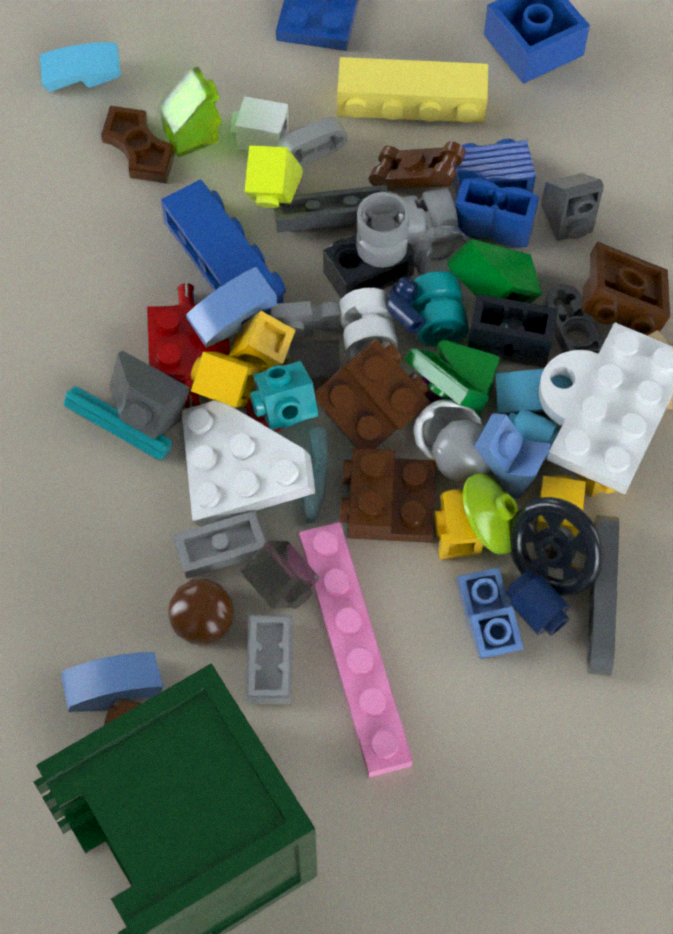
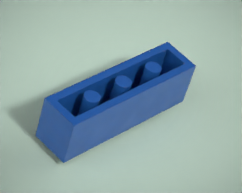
M200 179L161 199L165 224L214 291L242 273L257 267L277 295V304L284 303L283 294L286 292V288L277 272L271 273L265 266L262 252L256 244L250 245L240 222L236 217L230 218L225 212L224 203L215 190L210 192ZM270 308L263 311L271 316ZM250 317V318H248V319L242 321V325H243L245 322H247L249 319H251L252 317Z

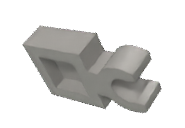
M310 301L280 303L270 308L273 318L296 330L292 340L303 336H312L313 329L328 332L340 329L338 302H325L317 307H311Z

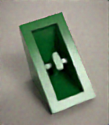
M447 340L438 342L436 355L485 392L489 398L496 380L500 356ZM487 403L482 410L472 408L480 419H482Z

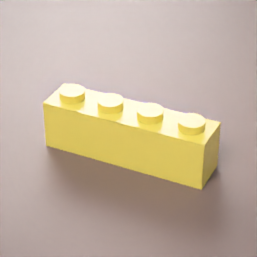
M340 57L337 116L386 118L389 120H424L428 122L485 123L488 100V64Z

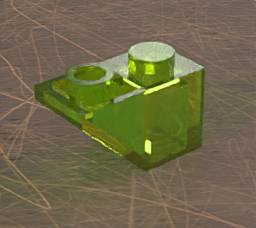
M199 67L191 69L160 106L163 132L169 143L174 145L178 158L219 142L217 126H220L222 122L215 106V102L219 101V94L213 80H206Z

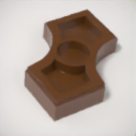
M110 105L101 133L102 142L120 149L129 160L130 178L167 184L175 156L174 145L158 139L150 132L147 127L146 111Z

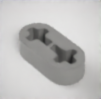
M328 117L285 134L279 139L276 147H288L302 166L341 149L347 142L348 135L337 118Z

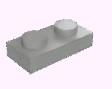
M255 510L173 535L186 579L268 554L267 544Z

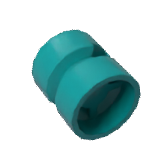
M436 271L423 274L414 279L413 281L418 285V292L413 296L414 303L412 307L425 319L423 327L417 332L418 340L427 346L437 347L438 342L443 340L456 343L463 339L468 333L469 325L465 307L462 305L463 295L458 277L450 272Z

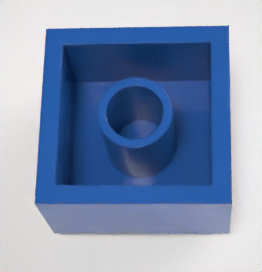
M497 0L487 5L484 36L524 84L583 56L590 25L569 0Z

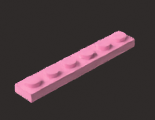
M338 522L299 532L300 543L368 777L411 767L413 763L341 523Z

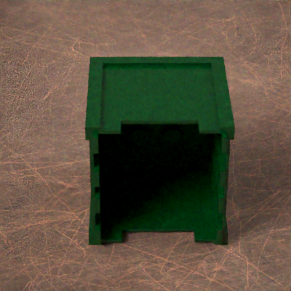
M212 663L36 765L42 777L33 781L40 795L50 790L42 798L55 821L63 816L65 817L57 822L62 833L65 834L72 829L85 854L106 842L131 887L111 898L126 925V928L117 932L118 934H226L317 877L315 827Z

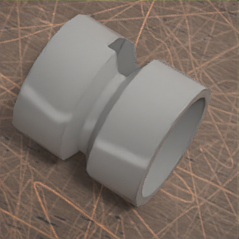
M446 187L426 191L421 199H418L415 195L401 197L408 205L410 211L408 243L411 247L425 244L428 237H431L434 241H439L458 235L456 208L452 196Z
M387 192L373 193L364 198L358 206L356 248L362 260L374 267L384 268L393 266L406 255L410 211L408 205L401 197Z

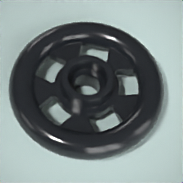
M543 497L526 503L517 511L510 524V553L521 575L529 570L536 576L542 575L561 596H571L583 592L596 581L603 567L604 547L596 525L582 509L564 499ZM542 515L548 526L537 532L532 521ZM565 519L579 531L576 537L570 530L560 526ZM526 543H534L537 559L530 558ZM550 544L556 547L557 552L553 550ZM576 551L586 555L583 569L572 564ZM548 567L554 569L561 568L563 570V579L549 576Z

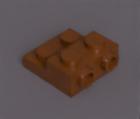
M597 241L590 253V277L583 286L582 311L588 313L601 324H614L615 322L646 336L657 330L660 332L670 318L668 270Z
M377 339L370 341L314 391L318 406L350 443L358 449H376L396 430H401L431 403L425 396L429 392L426 383L414 372L409 376L398 364L403 359L402 356L388 341H385L383 344Z
M353 448L352 460H344L342 485H351L350 498L341 497L340 523H348V539L432 543L434 530L435 460L394 458L395 450Z

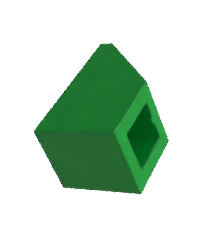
M470 239L447 260L448 268L476 297L477 294L531 304L542 295L530 254Z

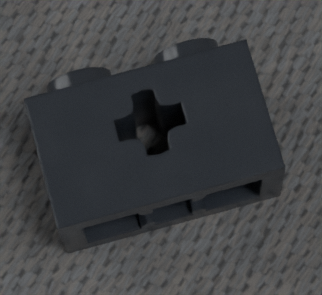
M477 294L470 326L468 347L500 356L501 360L545 368L551 348L558 309Z

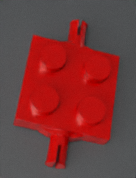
M185 283L177 288L179 305L147 306L148 359L150 366L190 387L185 403V408H190V394L192 395V407L200 405L199 394L191 392L194 383L191 379V372L195 361L202 356L203 352H220L229 356L230 350L229 337L208 348L205 347L186 317V314L197 305L194 302L195 288L192 284L187 283L186 297Z

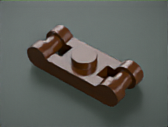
M451 141L441 148L399 150L393 146H384L378 157L380 163L372 169L368 180L373 186L387 185V189L448 187L452 185L456 177L455 167L462 163L466 150L459 143Z

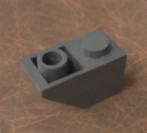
M580 173L545 182L541 206L557 241L568 238L578 239L593 232L604 188L601 179Z

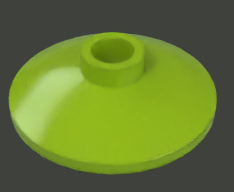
M482 473L474 474L466 480L463 487V505L468 522L477 538L487 549L498 555L508 554L511 552L510 524L518 511L514 499L509 494H506L504 489L493 478Z

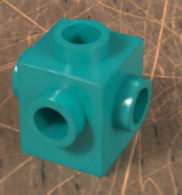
M301 361L284 366H274L267 371L253 374L256 391L250 393L252 406L257 417L264 416L271 430L290 427L298 422L318 417L313 382Z

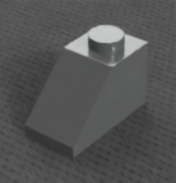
M123 350L117 355L109 386L120 420L153 439L159 437L181 420L182 410H184L190 387Z

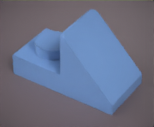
M492 413L474 447L510 496L519 499L534 480L552 445L546 442L525 441L506 414Z

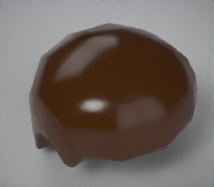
M192 579L176 590L169 602L168 617L173 630L179 637L190 644L209 645L223 638L228 632L234 619L233 603L229 593L220 584L209 579Z

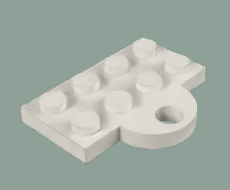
M614 322L599 354L586 350H573L553 358L542 372L538 391L539 400L545 413L554 422L562 426L549 450L547 461L626 494L673 396V346ZM563 375L568 377L573 385L566 389L558 388L551 382V379L555 376Z

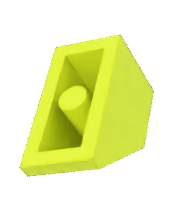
M249 145L244 192L259 207L278 208L279 203L291 204L303 175L302 166L288 147Z

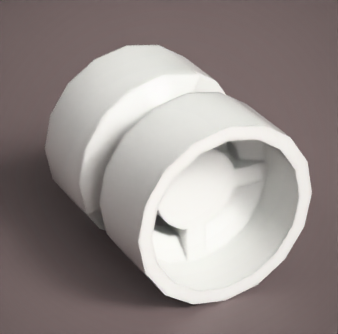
M362 288L354 290L340 299L339 312L344 329L345 350L349 359L356 355L370 341L376 339L381 344L388 341L396 349L398 348L395 327L392 322L393 316L387 309L389 295L381 289Z

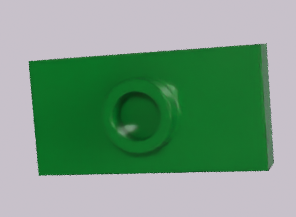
M411 348L406 355L404 361L430 381L428 388L445 399L451 398L461 406L482 410L489 400L485 392L435 353Z

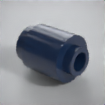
M531 570L517 578L506 591V595L511 599L510 606H513V609L537 635L547 632L552 636L570 619L566 615L570 605L542 575L536 576Z

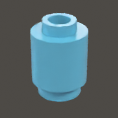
M523 408L520 409L518 415L510 413L508 416L525 441L546 442L553 445L560 431L557 428V423Z

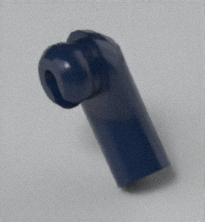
M402 277L397 285H393L390 290L387 309L409 333L414 334L425 323V319L412 307L414 303L413 296L418 292V285L412 279Z

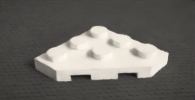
M216 400L182 410L192 521L199 527L253 510L257 511L315 494L311 456L302 447L230 405Z

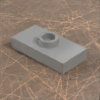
M248 615L247 704H291L292 615Z

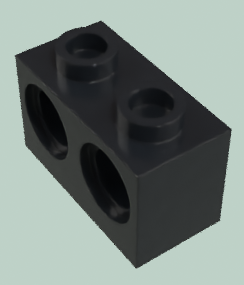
M357 235L346 240H337L323 250V272L340 298L362 288L383 290L398 283L402 277L414 275L416 253L409 243L404 258L397 264L384 268L374 267L362 260L356 248Z

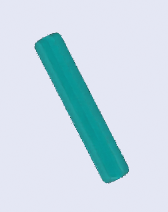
M73 386L66 392L63 402L65 408L156 460L162 461L170 453L172 441L168 437L161 434L156 439H153L120 420L115 407L80 387Z

